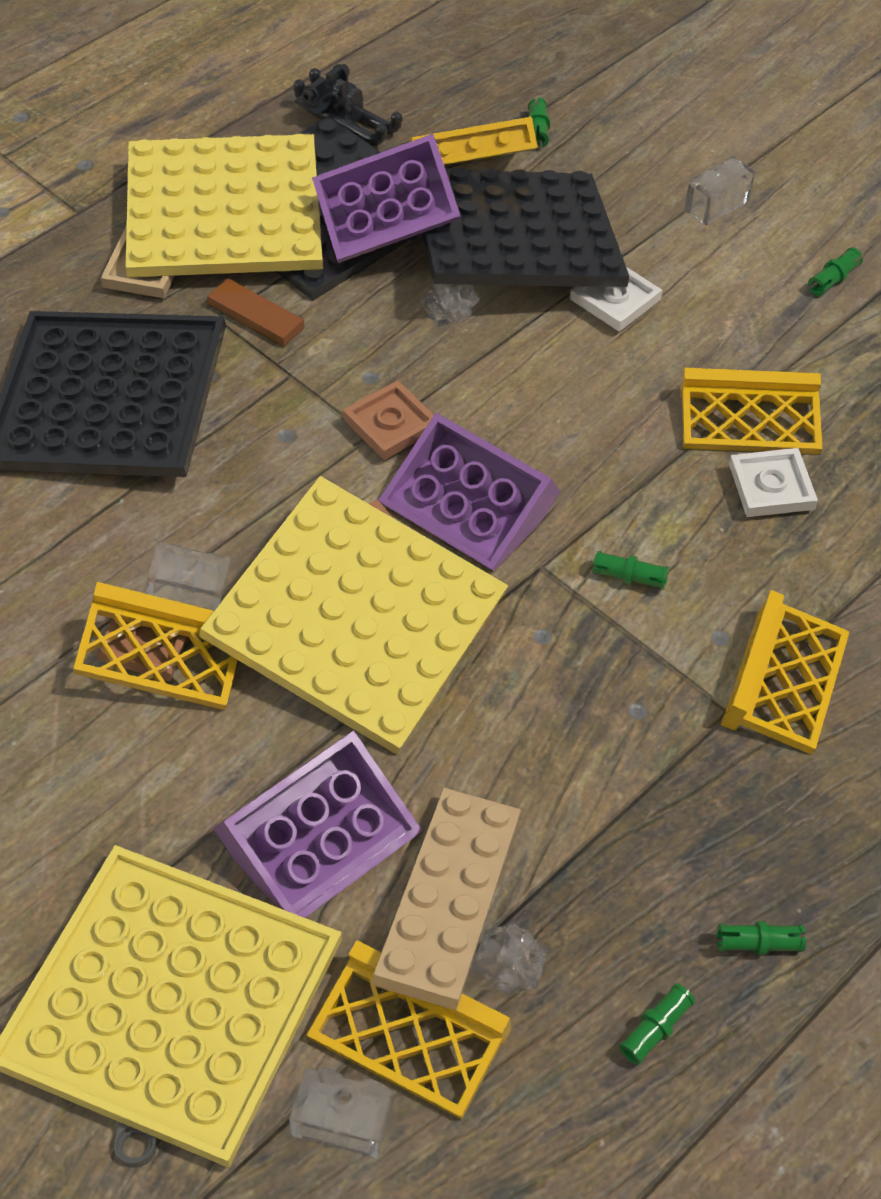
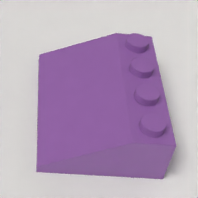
M433 134L312 177L338 263L461 219L449 177Z
M435 413L379 501L384 506L490 570L495 571L543 520L561 491L548 476L440 414Z
M354 731L332 744L213 827L236 863L273 905L304 918L422 832L420 826Z

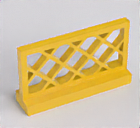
M532 117L433 134L445 166L526 152L538 148ZM428 135L412 137L410 142Z
M684 367L680 384L683 449L765 452L799 448L800 454L821 455L823 450L819 400L821 373ZM690 398L705 399L711 405L702 412H699L690 404ZM726 400H738L744 407L734 414L723 403ZM761 401L773 402L779 408L771 415H768L757 404ZM794 403H811V411L803 417L791 406ZM715 409L728 419L719 428L706 418ZM749 411L762 420L754 429L740 419ZM783 412L796 422L788 431L775 421ZM700 423L711 434L707 438H691V429ZM734 424L746 435L741 440H735L728 437L724 432ZM769 426L780 437L776 441H766L758 433ZM802 427L813 436V443L800 442L793 434Z
M97 582L74 664L73 674L226 710L237 659L230 655L228 659L216 664L206 650L213 645L199 637L201 627L214 610ZM97 615L113 618L119 629L102 636L95 626ZM140 626L150 627L157 638L141 646L131 631ZM93 635L96 640L90 643L91 636ZM125 635L134 650L117 658L107 643ZM178 635L187 636L195 647L178 655L169 640ZM162 644L172 659L155 668L145 652ZM99 647L102 648L110 660L109 663L101 667L84 664L86 654ZM200 653L209 669L193 677L183 661ZM139 656L148 672L139 677L128 675L122 664ZM177 665L187 681L177 686L166 684L160 674ZM225 668H227L226 676L221 672ZM215 675L223 687L221 697L204 693L198 683Z
M770 590L758 611L721 725L735 731L740 724L812 755L817 747L850 631L783 604L785 595ZM783 618L797 623L802 632L789 636L782 624ZM824 634L836 639V646L824 650L816 636ZM807 639L815 654L802 657L794 643ZM785 646L793 661L780 664L773 653V649ZM820 661L827 672V676L816 679L807 664ZM798 668L806 683L793 686L785 671ZM776 675L784 690L771 694L763 680L764 678ZM811 690L819 704L807 709L799 693ZM789 697L797 712L784 716L776 701ZM766 704L775 720L766 722L752 716L754 708ZM802 719L810 732L809 738L807 739L795 734L789 723Z
M356 940L348 954L350 960L307 1033L308 1039L462 1120L501 1044L504 1045L511 1032L510 1017L464 994L461 995L457 1010L387 989H383L387 992L378 995L376 986L372 985L381 952ZM356 975L370 983L374 996L349 1004L345 990L353 976ZM342 997L344 1005L336 1008ZM397 997L408 1002L412 1016L386 1023L381 1002ZM376 1004L382 1025L357 1033L351 1012ZM414 1006L424 1010L425 1012L416 1014ZM347 1013L352 1035L334 1040L321 1033L330 1018ZM434 1017L445 1021L450 1036L425 1043L419 1022ZM414 1024L420 1045L395 1053L389 1031ZM452 1025L463 1030V1032L455 1034ZM385 1033L390 1055L374 1060L364 1056L360 1041ZM476 1037L489 1044L482 1058L464 1064L457 1042ZM355 1042L357 1051L345 1045ZM453 1044L459 1065L434 1073L427 1051ZM423 1053L429 1075L414 1080L402 1076L398 1061ZM393 1062L396 1072L383 1065ZM476 1069L469 1082L466 1071ZM462 1073L466 1089L457 1105L440 1095L436 1081ZM432 1083L434 1092L422 1085Z

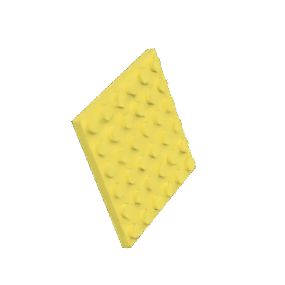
M314 134L129 141L126 230L127 277L323 269L319 202L312 177L317 176Z
M319 476L201 627L199 637L398 755L504 596L508 585Z
M115 845L1 1033L0 1072L230 1168L342 941V932Z

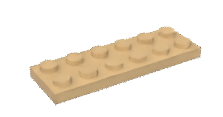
M443 788L375 969L372 981L373 986L457 1010L519 821L521 809Z

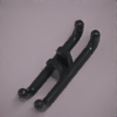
M317 68L309 71L310 84L321 77V73ZM300 79L296 80L293 84L296 98L302 95L305 87L304 81ZM342 79L337 80L332 88V110L326 109L318 115L321 119L330 116L366 143L373 146L382 144L386 140L387 134L396 133L401 128L403 121L402 114L399 112H394L391 115V121H387L363 108V93L361 89L354 87L349 90L348 83ZM362 120L373 126L375 133L359 126L356 122Z

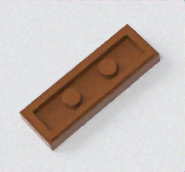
M229 278L207 296L208 305L282 346H285L304 329V319Z

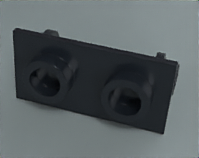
M336 64L332 70L326 73V78L320 77L312 84L306 85L302 95L295 99V103L318 116L332 106V88L337 80L342 79L346 81L349 90L354 87L356 88V85L348 81L349 67L346 64Z

